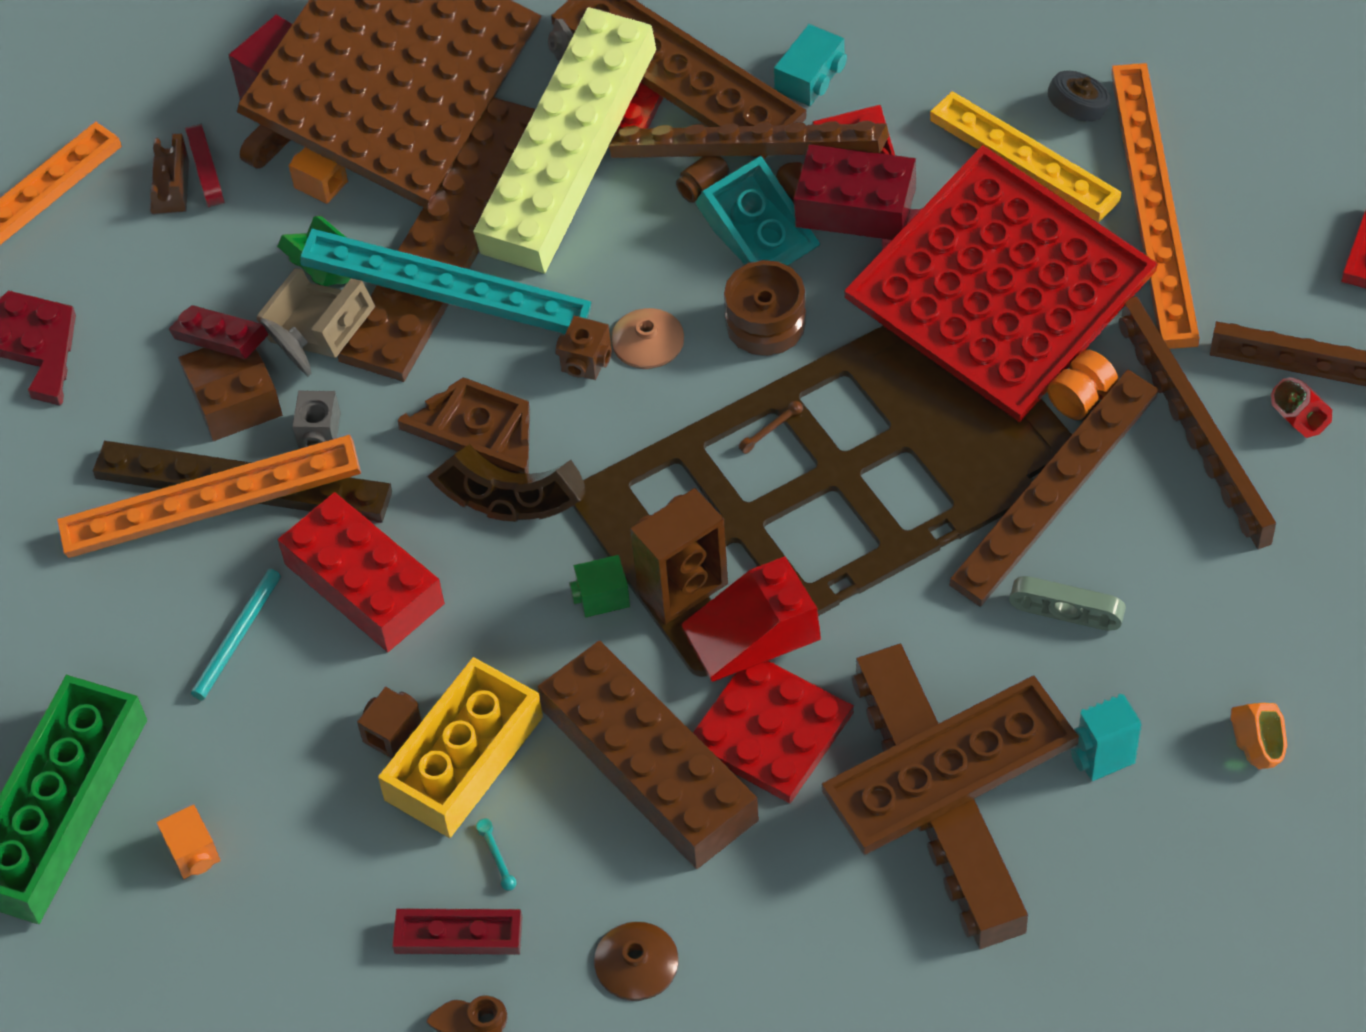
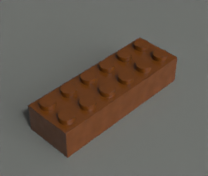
M600 640L538 685L542 711L696 870L759 821L757 796Z

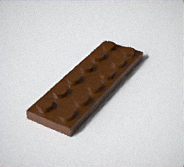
M1035 675L823 782L822 792L863 855H866L1078 745L1079 736Z

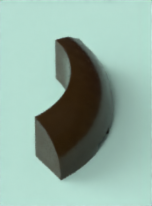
M470 444L455 453L427 476L440 491L464 508L468 506L476 511L487 514V518L501 521L517 522L518 520L545 519L569 509L582 500L585 495L584 481L572 460L547 472L518 473L491 463L481 456Z

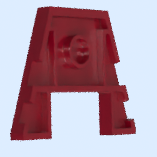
M8 290L0 298V357L40 367L28 388L31 399L61 406L64 399L63 383L67 379L68 372L66 366L68 352H71L76 319L74 308L70 305Z

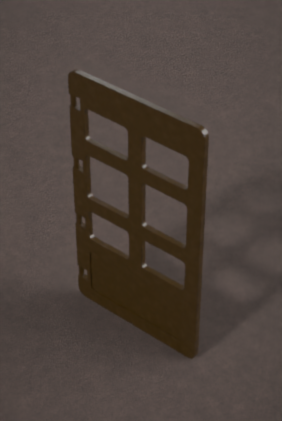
M881 326L584 479L585 495L582 500L572 507L607 556H620L627 584L689 671L696 676L705 677L708 675L685 636L681 624L710 602L711 598H706L665 625L638 594L630 528L634 527L642 517L649 515V513L630 489L632 485L673 464L682 465L709 503L724 518L726 546L732 543L741 544L757 567L785 556L764 527L828 492H837L875 539L879 547L813 583L805 582L791 564L815 603L818 616L835 608L847 598L870 589L940 551V548L954 540L962 539L1004 516L1032 483L1030 478L1036 476L1044 469L1072 434L1042 399L1018 422L885 326ZM844 376L849 377L890 427L888 430L848 451H842L837 447L800 400L811 392ZM793 401L801 402L803 405L801 414L792 415L783 423L817 467L751 502L744 501L706 452L705 448L769 414H775L779 417L788 410L789 404ZM905 452L912 454L953 505L951 509L911 530H904L861 477L862 474ZM948 524L952 529L951 532L938 539L932 535V531ZM847 578L852 585L835 594L830 586Z

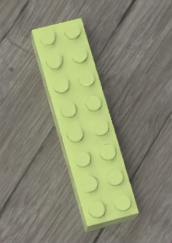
M590 7L587 8L473 231L480 254L540 273H546L656 51L652 25Z

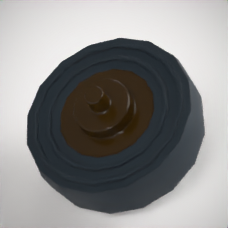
M1065 70L1058 72L1048 87V98L1059 111L1081 121L1093 122L1100 120L1110 106L1111 99L1108 90L1096 79L1077 71Z

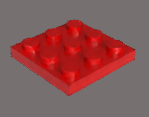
M765 661L739 671L734 675L693 731V734L734 774L791 804L854 714V705L770 661Z

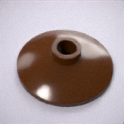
M629 922L609 931L598 944L594 958L596 975L602 986L614 996L630 1001L646 1000L662 993L674 980L679 963L678 951L673 939L660 927L647 922ZM632 951L643 952L642 956L637 959L628 956Z

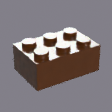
M693 488L684 495L674 497L667 506L652 515L642 517L634 527L630 528L638 594L665 625L728 585L724 518L696 488Z

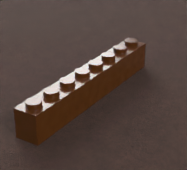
M901 643L856 658V674L852 675L853 687L859 698L865 697L869 707L866 708L869 723L874 731L880 730L884 739L881 741L883 752L939 724ZM974 799L917 828L920 832L926 831L930 840L927 843L931 860L935 866H942L946 875L943 878L946 893L951 901L957 900L962 910V913H959L962 928L967 937H974L979 950L1026 934L1028 923L1027 910Z

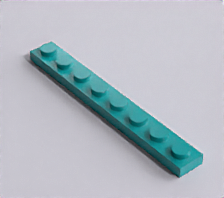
M311 229L300 256L302 266L562 334L566 333L574 316L588 319L591 311L592 301L316 229Z

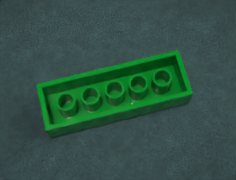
M67 674L65 675L0 793L1 913L38 925L42 921L147 722L138 696Z

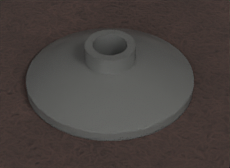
M262 318L260 323L263 324L269 335L294 364L309 377L312 374L311 368L303 350V347L308 343L307 340L294 326L286 330L279 324Z

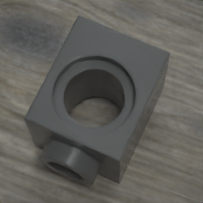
M298 390L293 430L299 449L337 438L341 412L335 391Z

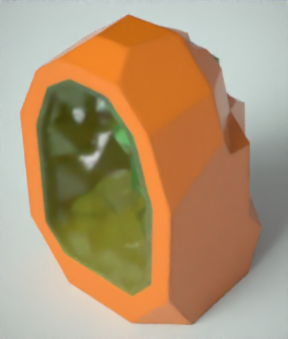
M1253 703L1232 707L1230 720L1233 724L1236 745L1245 753L1248 762L1257 769L1274 768L1281 763L1285 757L1287 739L1284 717L1278 705L1275 703Z

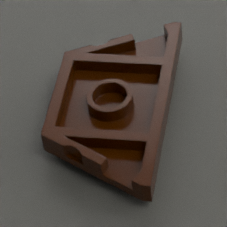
M463 377L451 384L445 392L435 394L425 401V408L410 417L405 413L398 419L399 429L455 451H460L470 444L481 456L503 469L518 473H529L530 406L527 400Z

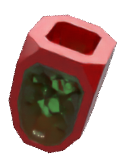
M1292 377L1284 378L1273 388L1271 393L1272 406L1304 437L1309 438L1320 435L1332 422L1331 407L1302 380Z

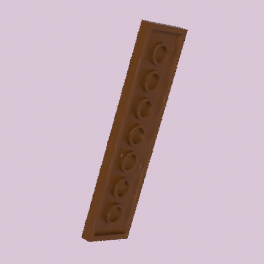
M568 0L551 15L552 25H554L555 19H563L573 35L588 7L652 25L656 51L643 75L641 83L708 127H721L725 124L754 126L760 123L782 126L806 120V109L636 0Z

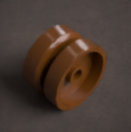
M761 260L747 263L740 267L726 281L724 291L726 328L729 338L738 348L751 354L769 356L785 352L795 346L803 336L806 325L805 287L802 278L793 268L780 262Z

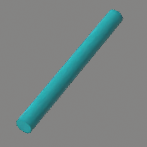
M267 570L191 690L192 696L196 699L205 700L279 582L281 575L276 570Z

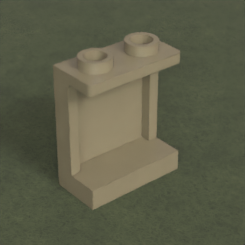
M294 268L258 313L257 321L260 323V320L265 318L279 324L286 330L294 326L308 342L303 347L304 351L336 358L375 308V304L361 280L351 278L345 287L340 290L310 283L302 269ZM270 335L267 336L269 342L277 344Z

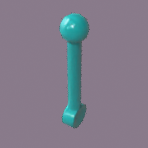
M486 818L480 819L476 824L477 832L485 837L502 877L501 887L506 891H511L515 889L517 881L514 876L509 874L493 838L492 822Z

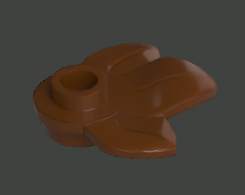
M483 995L475 998L471 1003L462 1000L449 1001L437 1008L429 1016L427 1023L439 1032H503L502 1030L506 1026L508 1015L505 1005L499 999ZM484 1014L494 1016L490 1022L481 1023L479 1021L480 1017Z

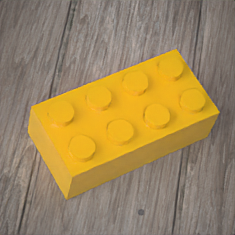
M472 657L378 776L384 801L446 837L451 838L542 720L543 714L539 693Z

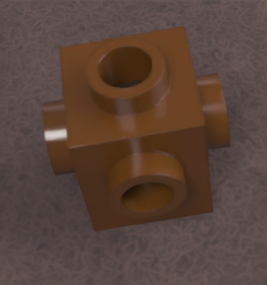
M574 316L566 333L561 334L556 343L555 353L560 359L561 372L568 373L577 378L584 377L596 380L601 368H606L611 358L612 348L609 324Z

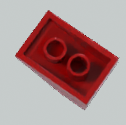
M786 556L748 570L681 624L685 636L711 682L821 640L817 607Z

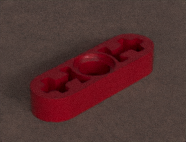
M202 123L185 127L208 208L224 204L225 201Z

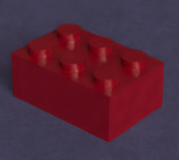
M809 144L794 197L796 227L893 240L908 222L916 189V158Z

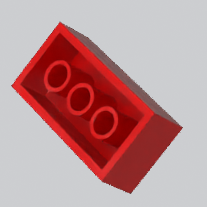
M335 492L277 539L285 565L386 652L391 651L445 604L439 578Z

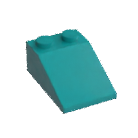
M762 156L757 157L702 191L695 202L714 233L744 265L766 260L780 262L788 266L821 245L811 229L796 227L794 204Z

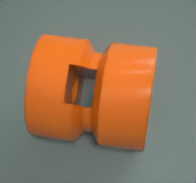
M1083 350L1070 363L1069 369H1064L1049 383L1047 393L1053 405L1063 415L1073 420H1082L1098 404V400H1102L1116 384L1118 376L1112 364L1104 356L1093 350Z

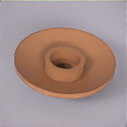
M655 308L638 309L626 314L615 324L611 334V344L616 356L625 364L641 369L657 368L671 362L680 353L684 344V331L680 322L666 311Z

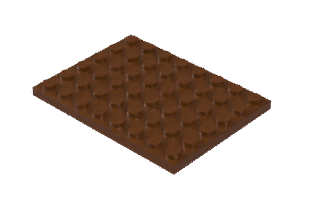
M309 0L239 102L237 113L427 209L489 103L498 93L537 29L542 15L512 0Z

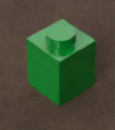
M619 555L573 565L575 581L569 582L574 605L581 603L585 618L630 607L628 585Z

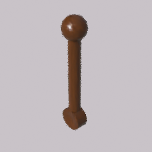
M791 402L788 410L751 438L743 439L738 448L744 454L749 453L759 440L792 415L801 414L803 411L801 402Z

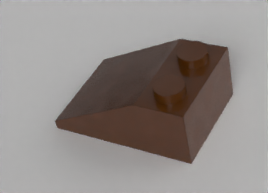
M207 348L178 357L213 442L283 416L274 384L256 349L246 359Z

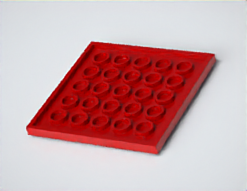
M982 145L844 290V298L1020 422L1046 394L1049 383L1064 369L1069 368L1070 363L1093 342L1122 310L1125 303L1157 271L1158 263Z

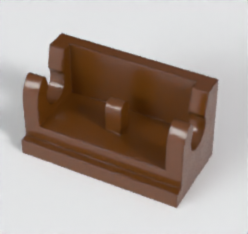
M182 133L172 134V148L169 149L163 148L160 139L155 138L153 141L155 157H153L152 187L150 189L151 214L187 212L189 156Z

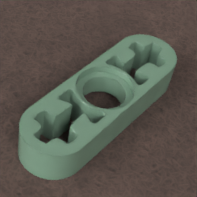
M1030 576L1016 578L1009 596L1010 603L1018 610L1106 631H1114L1121 627L1126 610L1124 602L1115 596Z

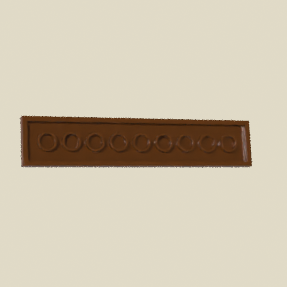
M493 97L449 173L443 180L439 190L428 205V208L421 210L398 251L470 269L480 252L473 231L536 109ZM377 285L370 296L375 304V308L338 354V361L405 382L449 304Z

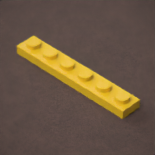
M953 91L930 111L931 122L976 149L984 145L1097 222H1100L1121 200V191Z

